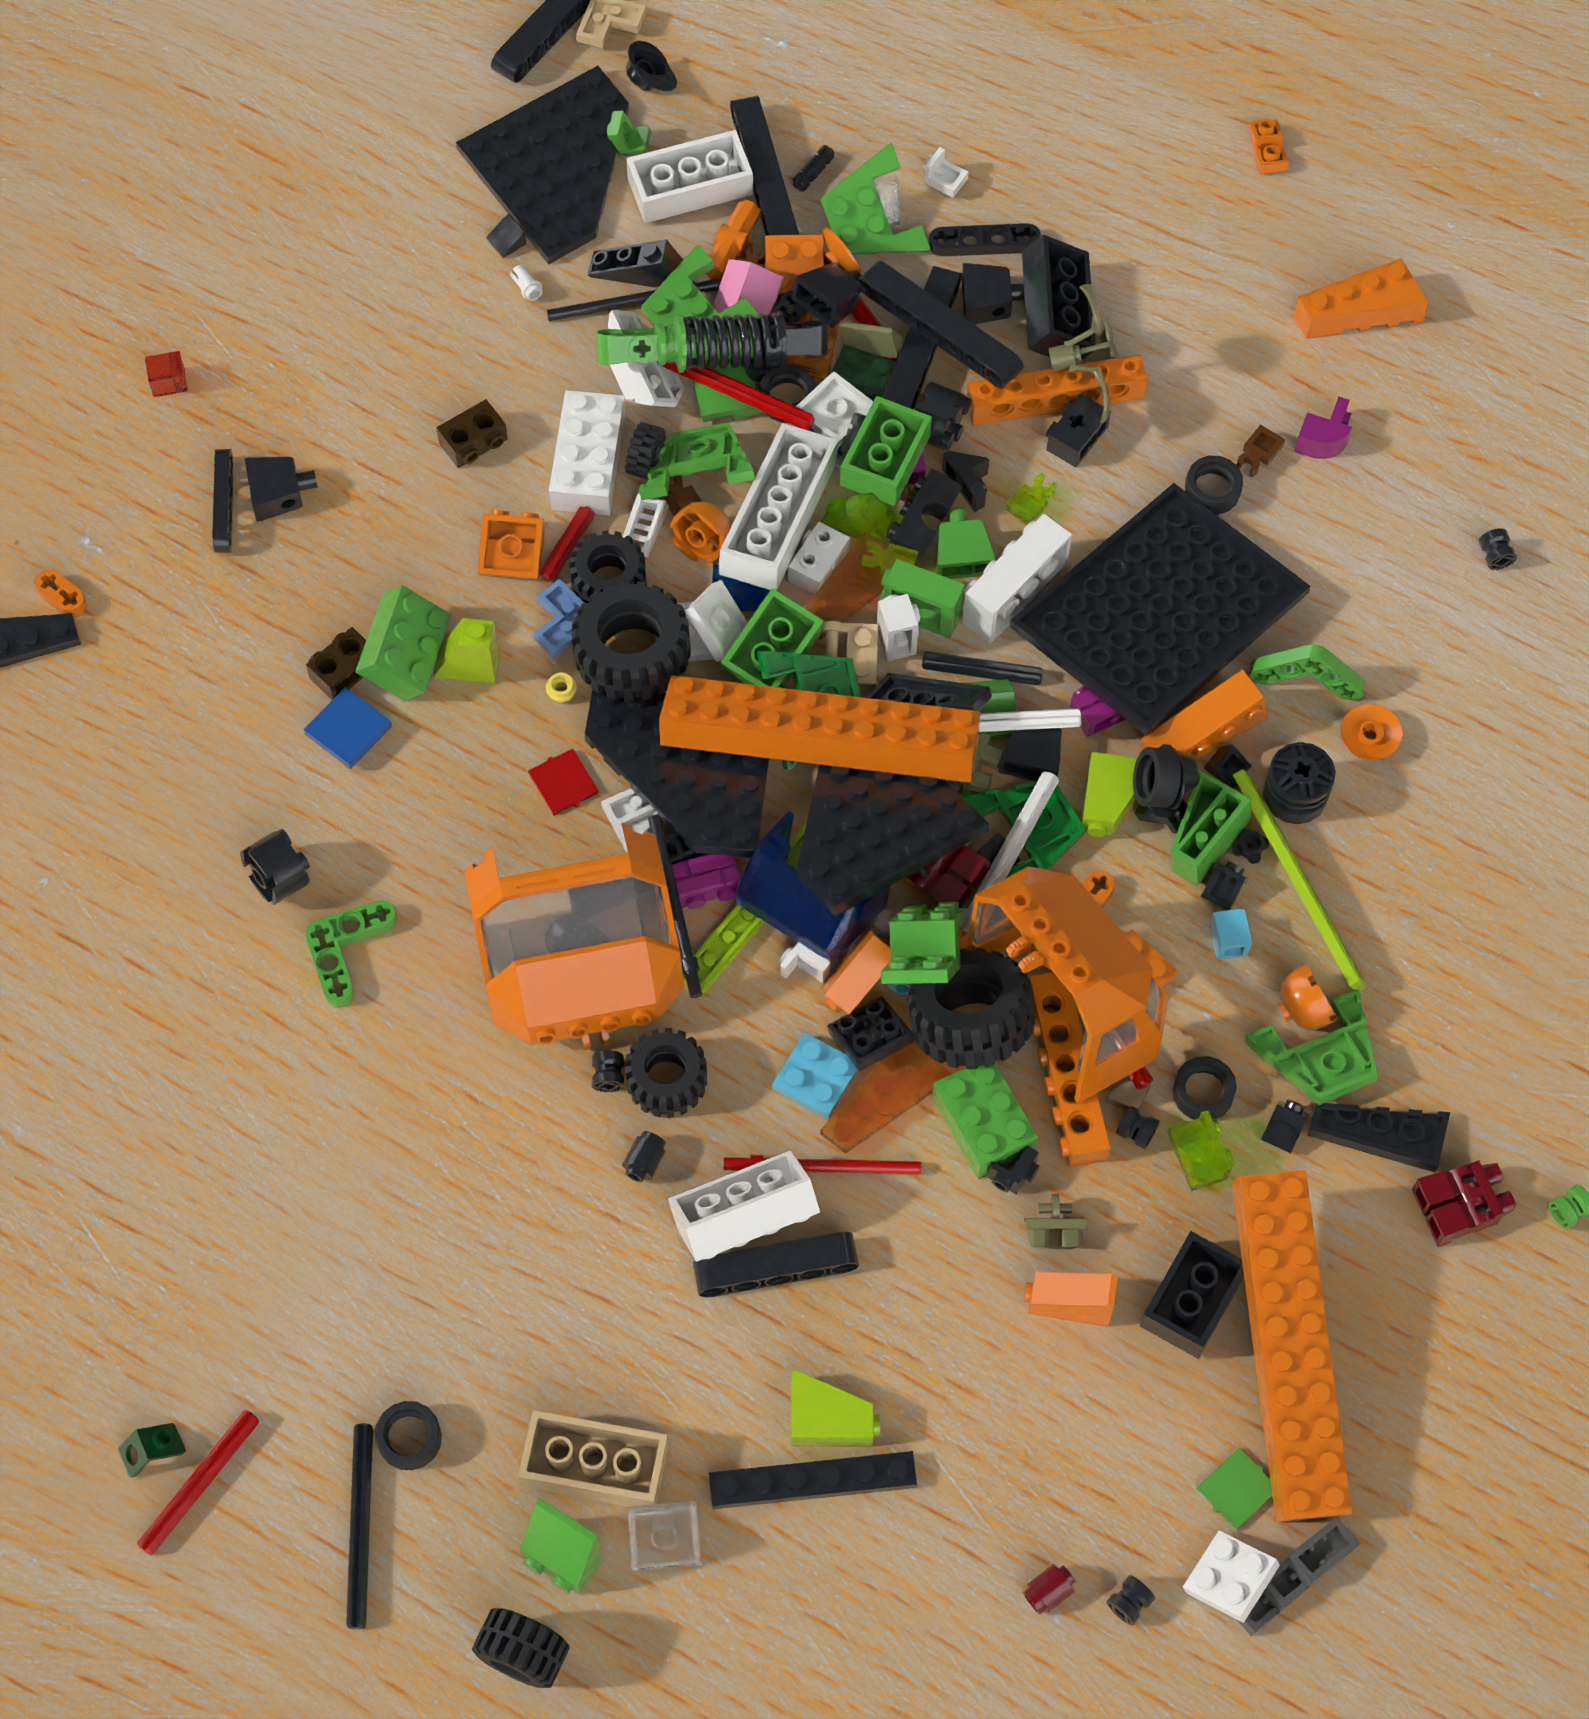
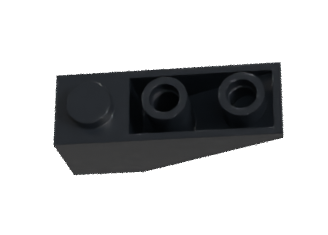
M665 239L594 251L587 275L591 278L659 287L683 259L669 241Z

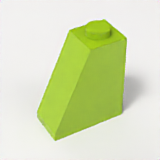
M463 618L440 646L434 677L438 679L496 683L500 656L494 621Z
M1098 752L1091 753L1082 817L1085 833L1093 837H1103L1105 835L1112 836L1136 801L1133 791V772L1137 758Z
M791 1371V1446L873 1447V1436H880V1415H873L872 1403L800 1371Z

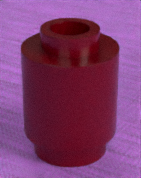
M1052 1564L1027 1584L1028 1588L1022 1593L1032 1608L1040 1615L1045 1610L1049 1613L1075 1592L1072 1585L1076 1581L1064 1565L1058 1568L1055 1564Z

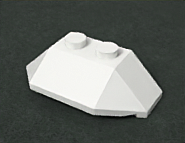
M612 310L609 313L608 329L650 328L640 321L641 318L636 312ZM640 340L639 345L634 347L637 351L641 350V345L645 343L643 340ZM656 361L626 362L610 365L627 402L650 406L676 407L685 390L678 373L663 366H658Z

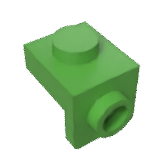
M613 111L611 121L607 126V136L621 155L646 153L651 135L649 126L634 127L624 111Z

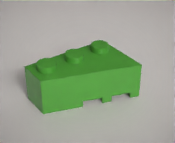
M1200 770L1198 771L1201 777L1200 782L1193 789L1192 794H1190L1184 818L1181 820L1171 849L1172 872L1196 886L1202 882L1252 819L1250 798Z

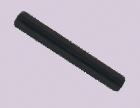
M929 651L924 652L922 658V668L926 670L996 680L1009 679L1010 682L1040 685L1042 682L1043 669L1041 667Z

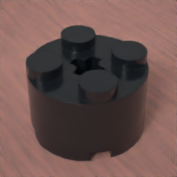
M930 382L923 391V393L928 394L923 402L918 401L915 410L932 416L931 435L927 444L941 450H949L953 441L958 442L962 435L964 426L960 422L963 415L968 413L972 399L966 397L963 393L935 382Z
M284 829L268 834L240 852L243 866L250 865L252 874L249 876L251 882L267 902L273 900V905L304 888L310 882L309 876L305 871L310 868L309 862L302 852H295L291 846V839Z

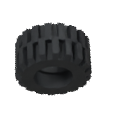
M602 531V535L598 536L595 532L589 535V540L583 538L579 542L580 548L575 547L572 551L573 557H570L569 565L573 592L587 604L589 603V596L596 591L598 593L603 592V587L612 584L615 587L619 586L620 582L629 581V584H637V581L647 582L644 552H641V547L638 543L633 544V538L628 535L623 538L621 532L615 531L614 535L609 534V531ZM607 566L623 570V573L612 579H602L594 575V572Z
M665 1028V1033H659L658 1029L651 1030L652 1036L647 1037L644 1033L639 1037L640 1044L638 1045L634 1042L630 1047L631 1054L626 1055L625 1075L628 1093L631 1094L635 1105L641 1104V1110L645 1113H648L651 1109L655 1117H661V1113H667V1118L674 1117V1112L677 1111L683 1115L688 1112L687 1106L690 1105L694 1108L698 1104V1097L703 1098L705 1093L707 1064L706 1058H704V1051L701 1046L697 1047V1041L692 1036L686 1039L684 1031L679 1030L677 1034L672 1033V1028ZM661 1062H674L685 1070L684 1075L672 1084L656 1083L647 1074L653 1066Z
M503 1608L490 1610L472 1647L475 1655L488 1666L517 1681L537 1688L552 1687L570 1649L565 1639L552 1629L527 1616Z

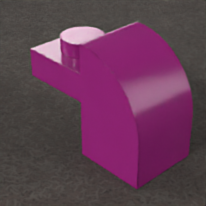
M1339 396L1330 419L1307 412L1294 452L1317 459L1332 458L1340 454L1346 448L1353 428L1348 425L1352 415L1351 412L1347 411L1350 400Z

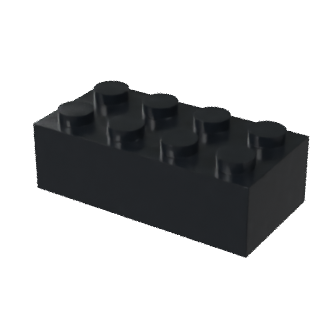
M1043 234L1022 251L1028 350L1050 357L1049 348L1064 345V341L1072 340L1091 329L1092 309L1087 296L1079 288L1085 284L1091 285L1089 252ZM1095 333L1074 345H1079L1080 349L1096 345ZM1094 351L1081 354L1082 360Z

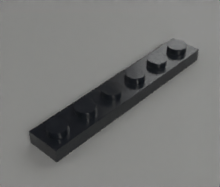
M913 1451L709 1472L712 1510L917 1488Z

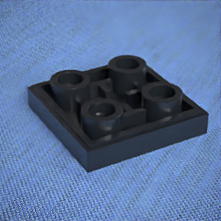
M883 996L868 1002L850 1014L842 1016L840 1019L827 1025L829 1034L859 1072L915 1042L913 1032Z

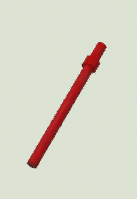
M750 1154V1158L724 1157V1170L739 1171L770 1158H763V1155ZM797 1159L805 1172L921 1175V1161Z

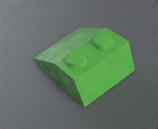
M541 1498L537 1500L520 1549L522 1557L525 1559L523 1564L538 1575H541L544 1571L553 1577L552 1583L565 1593L570 1594L573 1590L581 1595L603 1562L598 1535Z

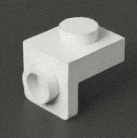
M941 147L938 148L934 155L930 154L923 165V170H925L924 183L954 198L968 179V171L945 160V149Z
M801 941L794 948L789 947L779 961L781 963L780 974L785 979L796 966H799L822 983L830 975L831 962L828 956L820 949H811Z

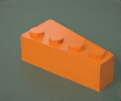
M1402 258L1298 296L1293 317L1306 339L1343 334L1344 330L1350 329L1366 331L1370 330L1371 326L1385 324L1387 327L1399 326L1400 322L1412 321L1413 324L1422 323L1429 301Z
M1242 669L1153 730L1149 735L1140 739L1142 748H1159L1163 744H1170L1176 750L1190 753L1197 760L1268 719L1265 698Z

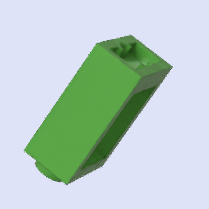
M896 559L892 569L887 568L883 575L881 585L884 588L880 600L890 595L900 596L908 594L911 605L916 604L919 610L920 622H918V627L951 639L962 615L965 584Z

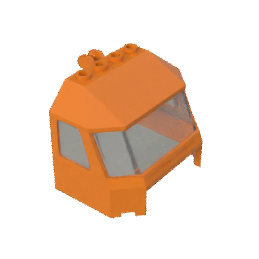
M621 822L628 854L501 878L498 876L494 850L491 847L484 853L485 860L479 865L472 864L464 871L486 990L495 1026L529 1045H546L556 1040L581 1038L583 1050L585 1051L590 1050L592 1045L589 1034L600 1032V1040L603 1046H611L609 1032L633 1025L644 1026L650 1022L658 1021L684 989L681 954L655 834L647 831L642 834L634 832L631 825Z
M1026 867L975 895L967 951H975V948H982L986 952L991 953L993 950L999 952L1007 948L1006 952L1011 958H1015L1032 950L1033 952L1024 957L1018 965L1022 972L1027 973L1044 965L1054 972L1074 997L1086 1028L1077 1066L1079 1079L1074 1099L1078 1104L1157 1059L1169 996L1153 977L1151 965L1074 875Z

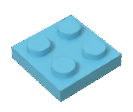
M804 1033L773 1082L772 1089L829 1120L859 1070L846 1054Z

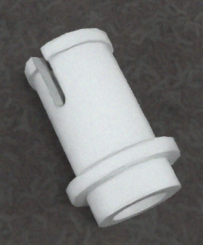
M524 264L515 266L513 270L516 274L511 271L510 277L521 289L522 297L529 301H535L540 298L543 293L541 282L533 278Z

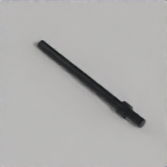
M718 279L696 283L693 281V284L700 292L704 291L706 293L719 289ZM656 290L548 309V321L641 305Z
M652 815L648 817L651 833L656 835L681 954L682 972L686 978L690 998H698L703 995L697 973L700 971L698 959L693 956L660 815Z

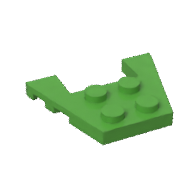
M892 143L886 145L820 199L830 229L844 242L852 254L928 252L931 250L922 225L896 235L892 233L873 180L901 169Z
M700 245L696 246L641 306L644 316L654 328L658 323H663L664 326L674 325L677 315H682V317L697 316L699 318L701 316L711 318L713 315H718L722 318L724 315L733 317L736 314H740L743 317L746 314H753L756 317L759 313L746 298H743L721 313L717 312L693 284L694 280L715 268L713 260Z
M727 422L671 433L658 455L659 462L657 466L651 467L647 474L648 481L646 484H641L639 493L642 500L668 496L670 477L677 475L689 476L695 472L705 470L717 471L726 466V476L729 485L752 481L756 477L753 467L749 464L747 456L742 450L732 427Z
M1358 989L1332 999L1331 1007L1344 1026L1341 1029L1290 1050L1286 1048L1273 1025L1247 1034L1245 1042L1253 1051L1318 1105L1377 1081L1378 1073L1371 1040L1368 1037L1366 1028L1367 1022L1361 1005V995Z

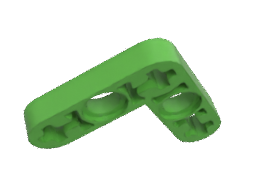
M1313 644L1253 659L1249 674L1252 681L1265 685L1310 674L1339 698L1351 701L1359 700L1363 697L1365 680L1328 649Z
M375 901L316 920L307 927L306 939L326 1000L333 1007H345L351 1003L354 997V989L340 947L392 930L396 925L397 915L395 908L388 901ZM378 912H384L386 921L380 922ZM366 915L368 916V920L370 922V927L367 928L365 919L363 917ZM357 920L360 922V927L356 932L348 933L343 930L345 922ZM318 931H323L325 934L328 948H321L319 939L316 938ZM327 957H335L339 963L333 970H324L321 967L322 961ZM338 978L343 990V996L337 997L332 982L333 979Z

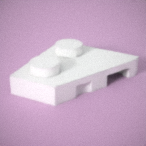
M631 788L601 801L602 809L626 853L628 852L621 822L631 825L634 832L640 834L645 831L651 832L648 817L658 815V812L649 803L646 804Z

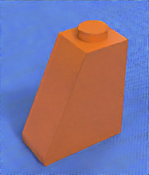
M868 925L822 988L824 995L827 996L824 1002L838 1013L843 1009L850 1014L881 977V970L891 961L890 942Z
M1035 1272L1033 1283L1026 1282L1024 1302L1030 1303L1028 1314L1108 1327L1114 1309L1118 1275Z

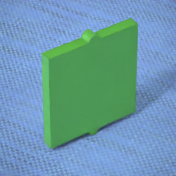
M1240 1448L1197 1487V1490L1214 1506L1213 1511L1215 1513L1219 1512L1236 1530L1272 1497L1270 1478L1262 1471L1263 1467L1256 1465Z

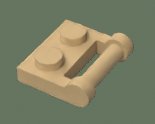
M825 621L823 632L826 633L825 656L837 657L838 634H847L846 658H852L858 686H876L878 624Z

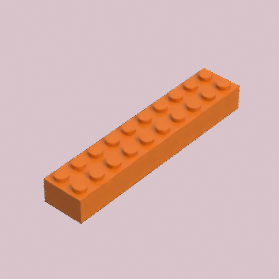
M671 675L659 717L660 745L971 783L979 741L981 712Z
M1306 1170L1239 1176L1232 1182L1275 1521L1287 1522L1352 1514L1307 1173Z

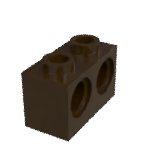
M487 399L436 427L439 444L457 468L476 461L480 455L491 449L499 448L508 440L505 422Z
M353 627L349 628L345 633H339L329 646L313 654L306 664L310 680L331 700L345 687L350 689L364 678L355 671L366 639ZM350 651H358L354 655H347ZM327 670H335L331 674H324Z

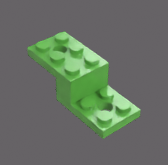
M925 902L908 903L907 907L903 908L889 921L891 961L881 970V984L948 983L961 967L959 928L967 920V907H959L958 902H941L939 907L927 908V903Z

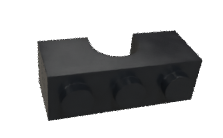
M931 468L926 478L920 475L912 489L916 493L914 499L907 498L899 512L903 516L900 524L894 521L886 535L890 541L885 550L909 564L918 566L937 533L924 524L921 515H931L942 521L963 486Z

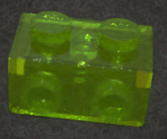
M1208 1110L1201 1112L1199 1119L1168 1128V1136L1191 1191L1228 1180L1234 1166L1233 1157L1228 1148H1223L1220 1137H1222L1220 1125L1216 1119L1211 1118Z

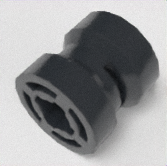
M1504 528L1493 529L1479 538L1480 547L1487 554L1485 560L1491 570L1506 568L1517 559L1514 548L1509 546L1510 537Z
M612 1050L594 1053L592 1055V1067L595 1069V1074L592 1076V1088L599 1092H617L624 1088V1076L621 1074V1069L624 1067V1054Z
M1131 1105L1123 1116L1116 1134L1122 1138L1129 1137L1133 1139L1137 1146L1145 1150L1153 1138L1160 1121L1152 1116H1143L1139 1109Z
M1129 1575L1122 1583L1123 1590L1119 1593H1113L1106 1603L1116 1616L1133 1626L1140 1617L1142 1607H1149L1155 1600V1596L1144 1583L1136 1577Z

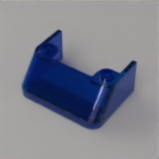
M788 811L757 845L736 886L735 900L739 906L793 940L801 943L817 955L827 959H834L842 955L867 926L885 909L891 886L834 916L796 877V868L785 862L790 854L789 840L794 814Z

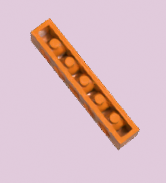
M1141 354L1078 364L1080 366L1101 367L1110 395V404L1143 399L1145 396L1148 378ZM1069 368L1058 371L1047 369L1018 374L1003 389L995 387L987 380L968 382L967 397L972 399L969 408L972 426L1063 412L1070 401L1075 402L1081 393L1098 404L1104 405L1102 389L1094 374L1082 371L1070 372Z
M1054 972L1029 976L1035 1013V1025L1033 1026L1032 1034L1033 1037H1039L1041 1047H1037L1040 1066L1046 1067L1048 1077H1044L1047 1096H1053L1055 1107H1051L1054 1126H1060L1062 1137L1058 1138L1060 1154L1062 1157L1067 1156L1069 1167L1108 1160L1110 1145L1097 1093L1079 1104L1077 1102H1069L1064 1097L1066 1094L1076 1093L1079 1079L1078 1069L1081 1067L1085 1050V1041L1074 997ZM1046 1005H1053L1059 1011L1055 1013H1049L1045 1011L1043 1007ZM1059 1034L1066 1040L1064 1042H1055L1050 1036ZM1068 1064L1073 1070L1062 1072L1057 1066ZM1079 1123L1084 1125L1087 1131L1079 1133L1074 1131L1071 1126Z

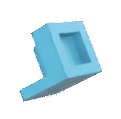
M1236 909L1213 912L1210 930L1216 959L1248 956L1252 940L1245 910Z

